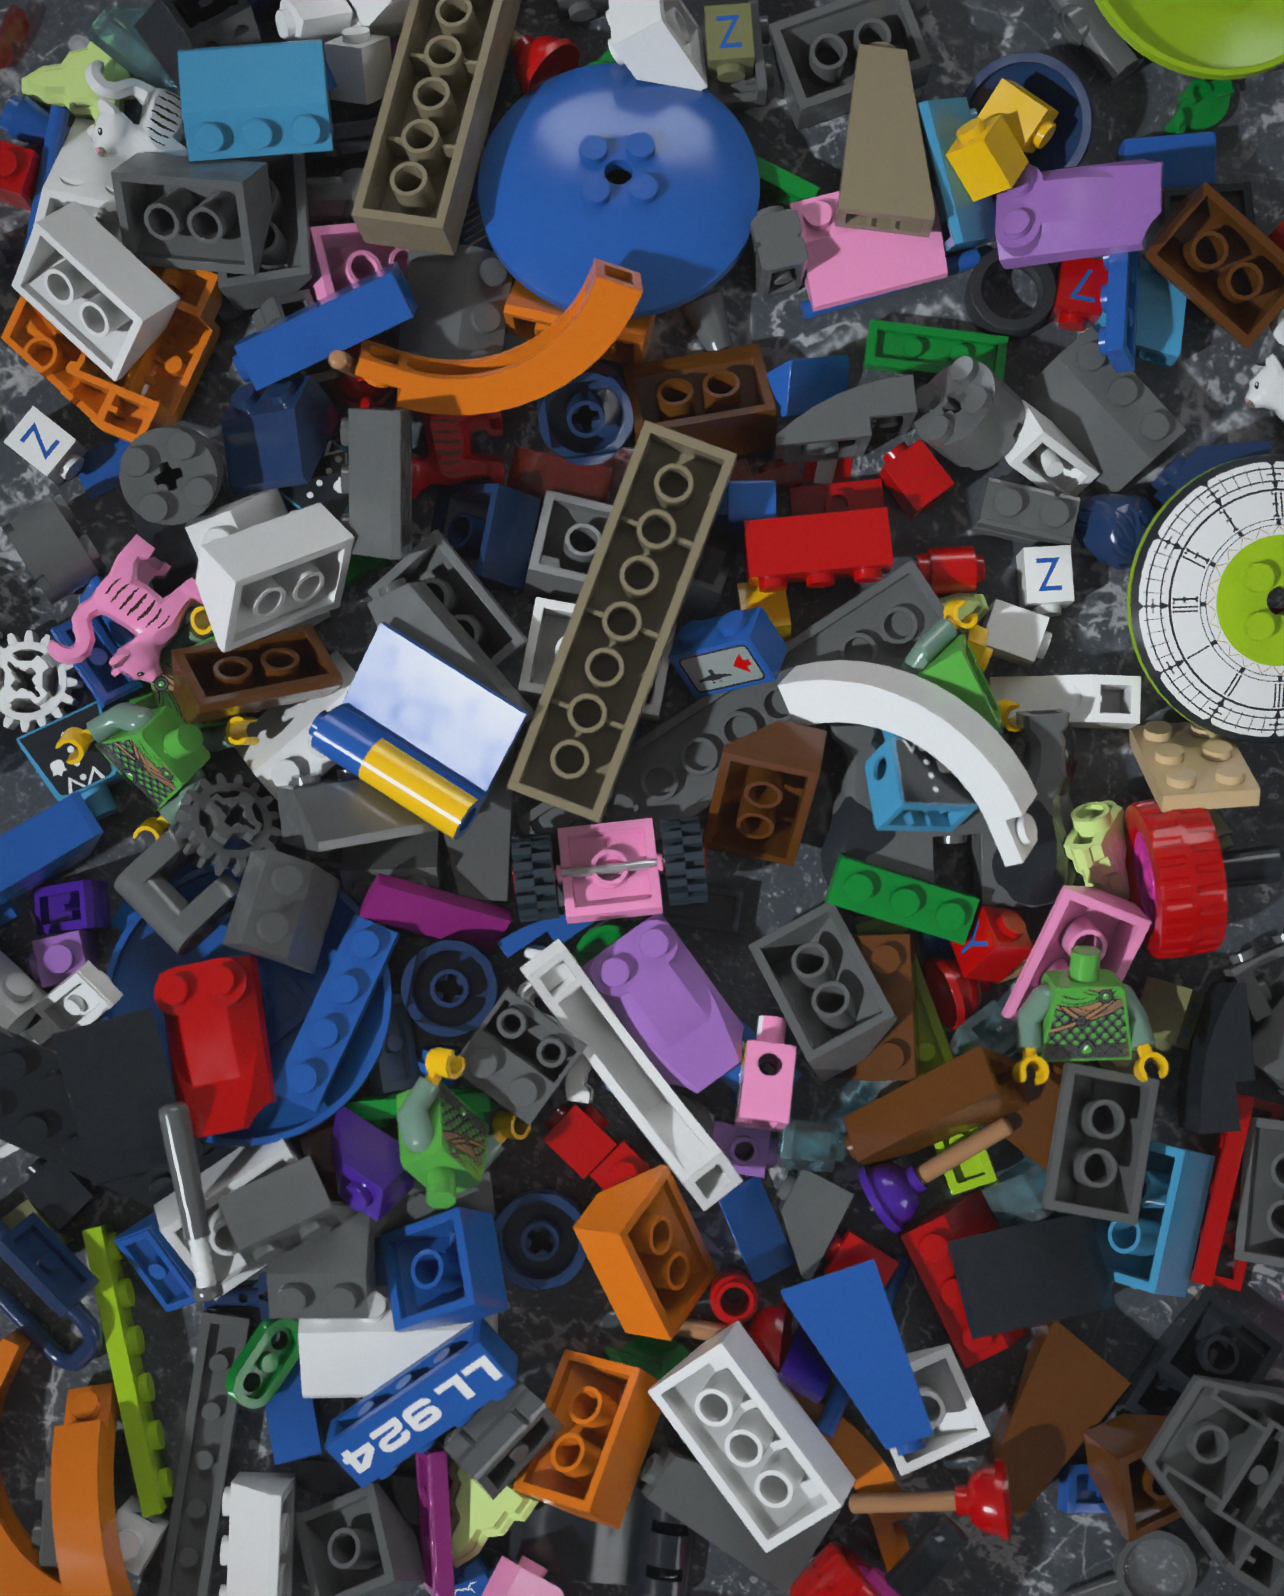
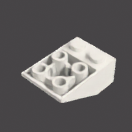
M76 117L42 188L34 225L38 220L76 201L123 244L111 171L128 159L99 157L94 150L91 136L87 134V129L95 124V120Z

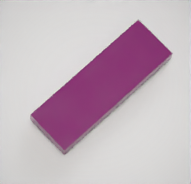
M378 873L359 905L361 918L442 940L466 942L490 953L512 921L510 909Z
M435 1442L424 1453L418 1454L415 1452L421 1559L427 1581L423 1583V1587L432 1596H455L447 1452Z

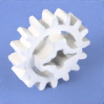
M27 630L24 641H21L17 635L10 633L7 634L9 646L6 648L0 646V718L5 716L3 727L14 730L20 723L22 732L29 733L35 730L36 723L42 727L50 723L53 717L59 719L67 715L63 710L66 704L78 706L79 701L71 696L72 689L82 688L83 682L72 678V673L77 672L73 664L66 665L57 662L50 656L47 646L49 641H56L54 637L46 634L39 643L38 634L32 630ZM29 652L43 653L41 657L37 655L32 661H24L19 657V655ZM20 670L33 675L32 681L40 695L26 689L28 684ZM5 671L4 687L1 689V679ZM59 676V685L55 694V678ZM28 703L36 704L41 708L31 713L16 711L18 708L23 709Z

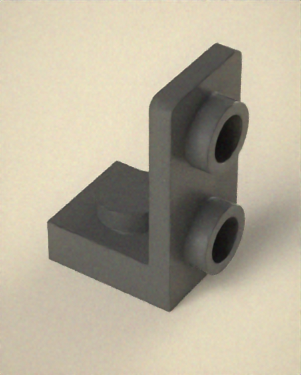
M1284 930L1272 936L1275 944L1258 951L1256 945L1237 951L1229 956L1232 964L1219 969L1225 982H1246L1249 1017L1252 1022H1257L1273 1014L1268 1002L1272 1001L1270 989L1260 975L1255 976L1253 970L1284 956Z

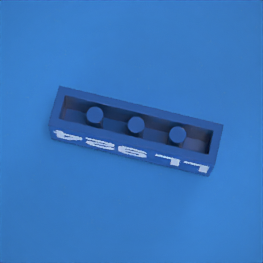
M484 1318L476 1320L332 1419L325 1449L362 1489L377 1478L380 1480L386 1479L396 1471L402 1461L415 1452L421 1454L430 1449L438 1437L453 1426L459 1428L468 1423L476 1411L491 1400L499 1401L506 1397L516 1384L518 1356Z

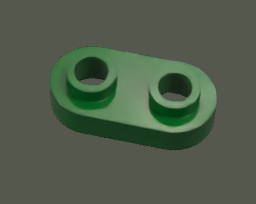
M268 1317L260 1323L231 1366L226 1377V1391L234 1402L249 1409H257L266 1405L274 1397L300 1357L299 1323L296 1320L269 1319ZM279 1331V1341L276 1345L272 1346L271 1338ZM252 1373L250 1385L244 1388L243 1382L245 1377Z

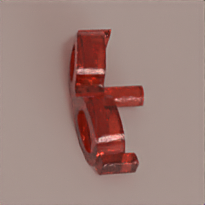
M15 5L10 6L1 24L0 68L7 67L14 59L12 43L14 41H25L30 32V25L25 11Z

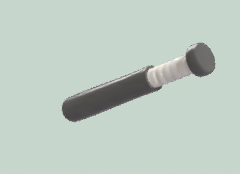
M173 1102L160 1108V1126L178 1204L184 1240L188 1241L190 1253L192 1254L191 1260L195 1270L194 1275L197 1285L192 1290L193 1298L196 1302L210 1301L223 1295V1285L221 1282H216L215 1273L213 1272L214 1266L210 1256L209 1241L207 1240L211 1233L205 1207L190 1110L184 1102Z

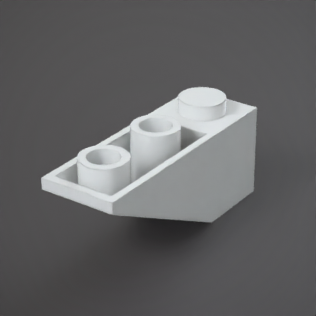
M1088 674L989 678V686L997 702L1001 699H1009L1020 704L1018 709L1010 712L1008 719L1016 716L1017 711L1062 709L1070 713L1069 723L1073 728L1128 730L1140 724L1141 676Z

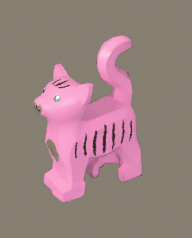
M136 534L118 554L110 573L95 589L91 597L78 605L71 618L76 638L75 643L72 646H65L55 640L49 641L47 649L50 656L57 662L66 665L84 661L91 655L96 640L91 621L93 618L103 615L135 635L134 639L120 647L110 659L109 665L113 667L111 675L116 677L122 673L132 680L154 683L162 674L160 665L161 651L177 636L184 616L190 606L199 607L203 605L196 580L194 578L186 580L170 595L162 598L148 585L155 578L164 579L171 566L156 557L150 558L155 548Z

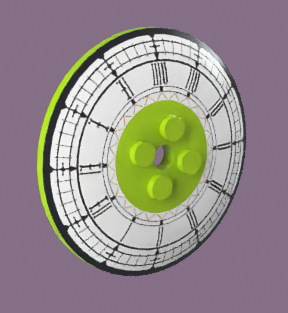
M1284 454L1247 456L1231 460L1205 471L1181 487L1166 501L1146 529L1135 553L1127 588V616L1132 644L1146 677L1157 693L1170 707L1196 726L1219 736L1250 743L1284 742V611L1274 614L1267 605V597L1272 589L1278 586L1284 589Z

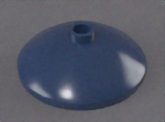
M1019 52L1003 56L991 62L972 79L962 97H967L969 109L976 108L978 115L1002 78L1015 81L1059 112L1053 121L1056 124V130L1048 143L1042 149L1036 148L1033 153L1024 152L1029 161L1028 164L1037 167L1040 172L1080 166L1091 143L1094 113L1086 86L1076 72L1068 65L1042 53Z

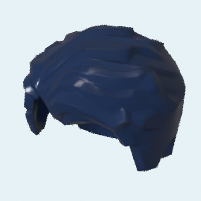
M1100 493L1096 496H1091L1087 502H1084L1081 511L1077 515L1075 524L1076 539L1081 546L1094 554L1095 561L1114 567L1116 570L1131 568L1139 543L1159 510L1153 507L1152 503L1146 498L1136 495Z

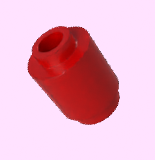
M973 545L927 548L926 553L915 555L916 566L936 595L975 592L977 582H984L983 554H975Z
M726 1269L718 1273L710 1283L709 1299L711 1308L721 1321L733 1324L738 1320L741 1324L752 1318L758 1308L759 1297L755 1284L747 1273L739 1269ZM729 1288H741L742 1292L737 1300H727L723 1295Z

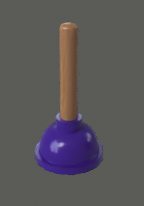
M1001 1117L919 1166L911 1164L903 1169L900 1165L892 1162H879L872 1166L863 1164L858 1168L859 1180L870 1204L882 1222L893 1233L900 1234L905 1231L906 1223L917 1212L920 1203L919 1194L928 1189L927 1183L1013 1133V1127L1007 1118Z

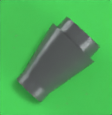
M715 285L679 309L707 352L727 349L734 345L730 336L722 291L717 292Z

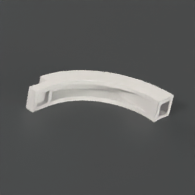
M849 660L818 661L795 666L777 685L794 724L808 726L819 723L842 722L871 726L896 734L930 753L943 763L970 792L989 826L1005 866L1024 863L1038 841L1036 823L1033 817L1026 813L1038 793L1027 771L1011 747L979 713L958 697L914 674L890 666Z
M559 938L519 968L559 1024L587 1044L582 1052L584 1057L704 1212L743 1182L721 1149L693 1117L630 1036Z

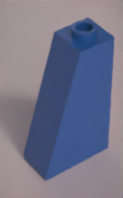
M394 262L239 340L234 346L237 354L232 357L233 362L242 380L245 383L252 381L256 391L328 358L334 350L343 351L413 318L418 304L398 262Z
M79 791L0 836V905L89 858L103 834V830Z
M872 1259L782 1289L781 1293L784 1301L884 1448L889 1450L896 1447L898 1456L927 1447L924 1437L934 1433L875 1260Z

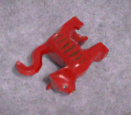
M366 396L360 400L358 407H374L372 399ZM395 401L394 404L391 406V407H395V408H401V407H397V406H396V401ZM412 410L413 414L419 415L423 419L428 445L427 455L422 456L412 453V500L418 498L422 490L431 484L456 485L477 477H488L492 484H505L504 457L472 452L471 433L476 430H486L490 436H503V413L501 411L476 415H440Z

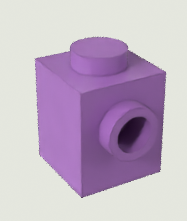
M76 930L32 941L34 952L29 954L30 969L36 981L40 980L42 988H55L88 960L101 971L93 931Z
M713 1118V1141L721 1149L738 1174L764 1178L766 1167L774 1168L778 1139L770 1138L771 1131L733 1126L734 1121Z

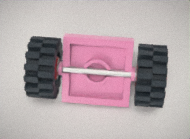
M699 816L660 820L664 858H662V854L656 853L652 818L557 828L561 865H556V870L550 832L512 836V872L520 922L560 917L557 881L558 886L563 885L567 924L663 914L659 874H664L663 868H665L669 906L708 902L706 854L702 842Z

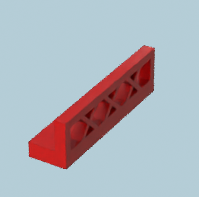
M1237 1094L1241 1131L1214 1134L1210 1155L1216 1157L1190 1281L1211 1287L1213 1284L1241 1291L1247 1267L1246 1261L1234 1260L1230 1278L1217 1275L1215 1271L1221 1246L1226 1244L1232 1255L1234 1256L1235 1244L1232 1239L1236 1238L1237 1227L1228 1233L1225 1228L1232 1199L1237 1198L1239 1201L1240 1185H1237L1236 1180L1253 1108L1268 1111L1267 1117L1281 1118L1284 1105Z

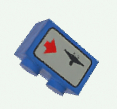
M760 606L744 611L733 610L723 616L703 621L693 620L680 627L668 658L693 696L699 698L777 680L788 647L763 607Z

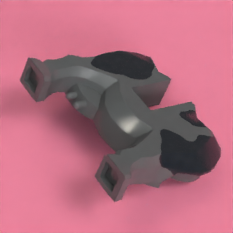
M1062 709L1016 712V725L1025 743L1022 765L1038 793L1026 811L1027 814L1033 817L1036 823L1038 841L1024 863L1007 867L1003 862L979 806L952 832L876 830L865 764L866 760L880 747L875 741L877 728L855 723H826V734L839 746L842 753L839 789L832 798V824L820 852L821 871L828 887L839 854L934 883L933 837H938L939 843L957 844L967 842V835H971L973 895L980 899L979 907L982 905L997 908L1038 907L1055 903L1063 885L1073 886L1077 875L1073 861L1067 857L1063 846L1069 832L1073 828L1070 815L1074 808L1069 789L1076 770L1079 751L1076 733L1069 723L1070 713ZM846 909L854 917H871Z

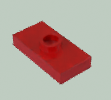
M882 478L791 487L788 490L791 516L885 507Z

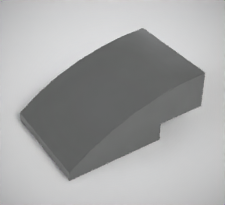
M913 374L885 378L863 384L815 405L794 419L775 436L770 456L771 466L863 457L871 437L907 434L917 413Z

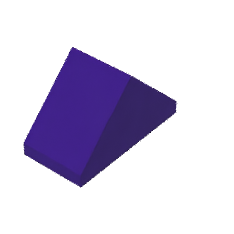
M86 879L33 889L37 935L111 928L108 882Z

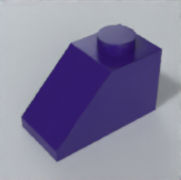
M344 1106L336 1110L331 1141L338 1195L351 1208L356 1211H362L378 1222L414 1188L415 1178L402 1166L400 1146L397 1140Z

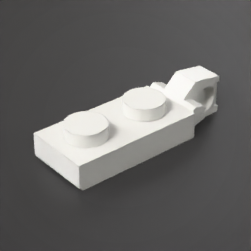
M88 960L32 1008L41 1018L27 1033L41 1045L56 1032L59 1033L91 1024L111 1009L123 994L112 984L110 978L104 972L98 970Z

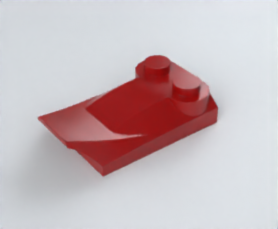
M253 956L217 958L174 967L159 974V978L154 986V998L156 1005L164 1014L176 1101L184 1102L188 1105L195 1139L249 1128L254 1118L266 1105L277 1102L257 958Z

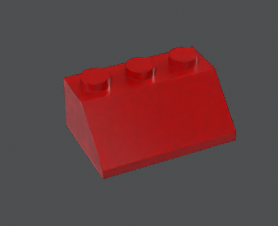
M888 507L743 522L740 545L747 586H759L760 592L783 591L788 588L787 583L806 582L809 588L828 587L835 584V579L854 577L855 583L877 582L883 579L882 574L890 572L894 564Z
M980 1188L906 1223L905 1231L897 1234L956 1358L965 1369L1009 1348L1032 1329L972 1339L947 1242L1000 1229Z

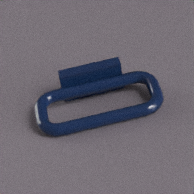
M34 1212L12 1230L0 1219V1256L60 1318L66 1315L82 1333L83 1342L74 1352L67 1350L1 1282L0 1310L57 1367L66 1371H78L86 1367L102 1347L103 1332L97 1319L81 1300L99 1284L100 1280Z

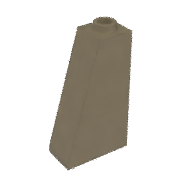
M873 42L869 45L859 44L854 70L835 226L929 238L935 219V206L907 50L897 49L894 45L886 42Z

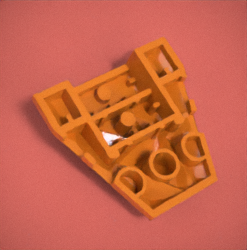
M146 266L176 293L180 300L166 329L126 374L116 382L22 295L19 297L1 339L39 374L59 389L64 397L83 411L99 429L109 435L132 443L138 436L149 430L164 425H175L182 419L220 335V327L214 321L222 305V292L218 286V274L210 271Z

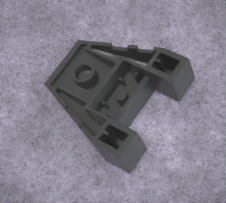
M1193 1375L1141 1459L1208 1555L1232 1577L1262 1596H1277L1284 1584V1548L1253 1526L1284 1478V1388Z

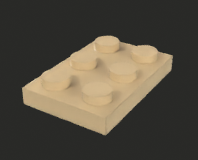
M1156 720L1129 729L1128 743L1154 799L1160 807L1161 813L1170 812L1173 809L1186 808L1220 809L1259 806L1261 789L1233 739L1213 734L1192 722L1168 723Z

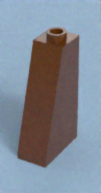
M978 1046L844 1116L843 1119L848 1131L844 1134V1141L850 1155L858 1163L868 1166L879 1162H891L1030 1106L1023 1084L1018 1083L1013 1078L1012 1071L1015 1061L984 1046Z
M1060 1322L1038 1327L980 1464V1467L994 1464L995 1458L1005 1459L1011 1512L1019 1519H1021L1084 1442L1083 1432L1096 1427L1131 1384Z

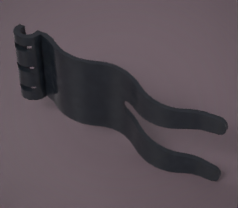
M453 1426L440 1435L437 1441L447 1445L456 1427ZM649 1447L643 1464L653 1453L658 1454L661 1449ZM307 1458L296 1469L297 1483L308 1491L328 1493L341 1497L361 1488L335 1459ZM394 1472L386 1479L380 1480L377 1478L372 1482L380 1485L406 1522L420 1526L417 1476ZM638 1476L620 1529L578 1517L539 1501L526 1521H515L505 1535L489 1537L484 1546L494 1549L518 1562L523 1555L548 1569L547 1574L588 1583L631 1586L649 1596H687L696 1532L647 1499L637 1487L641 1480ZM448 1480V1486L450 1491L453 1481ZM657 1521L683 1524L682 1533L660 1531L656 1529ZM651 1566L677 1570V1577L662 1578L654 1576L650 1573Z

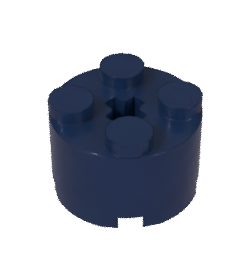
M596 361L585 372L565 386L537 399L539 428L545 444L572 464L583 466L596 465L611 459L618 453V450L628 440L632 432L633 409L626 386L615 370L607 364ZM589 405L590 417L581 419L579 414L580 406Z
M455 940L439 941L419 951L407 964L401 982L402 1000L412 1019L423 1030L443 1037L460 1036L478 1029L500 999L501 994L500 976L494 961L483 950L474 945ZM453 974L457 976V984L463 986L464 990L463 994L455 995L452 1002L447 1000V992L440 990V984L444 981H450Z
M534 1187L513 1197L503 1208L494 1225L502 1272L510 1282L527 1290H547L566 1284L579 1272L586 1259V1253L573 1226L584 1211L571 1196L553 1188ZM545 1228L551 1232L549 1241L553 1245L550 1247L547 1244H542L538 1249L532 1245L534 1235L530 1231L533 1229L536 1232H540Z

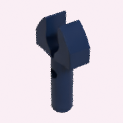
M267 1271L258 1274L259 1280L253 1287L233 1288L217 1300L213 1299L202 1302L205 1309L253 1306L261 1312V1321H264L269 1317L268 1297L262 1296V1294L267 1292Z

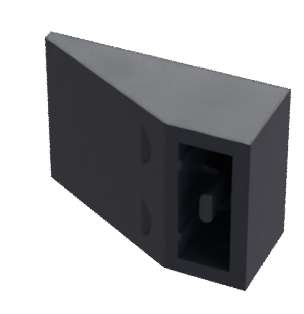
M156 0L133 25L179 91L178 50L262 43L252 8L247 0Z

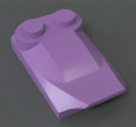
M1140 159L1042 172L1037 167L1027 164L1012 188L997 193L995 234L999 261L1003 268L1011 269L1144 250L1145 234L1153 220L1162 212L1163 161L1157 162Z
M662 914L650 916L582 966V969L667 1084L678 1085L699 1093L744 1060L742 1054L744 1026Z

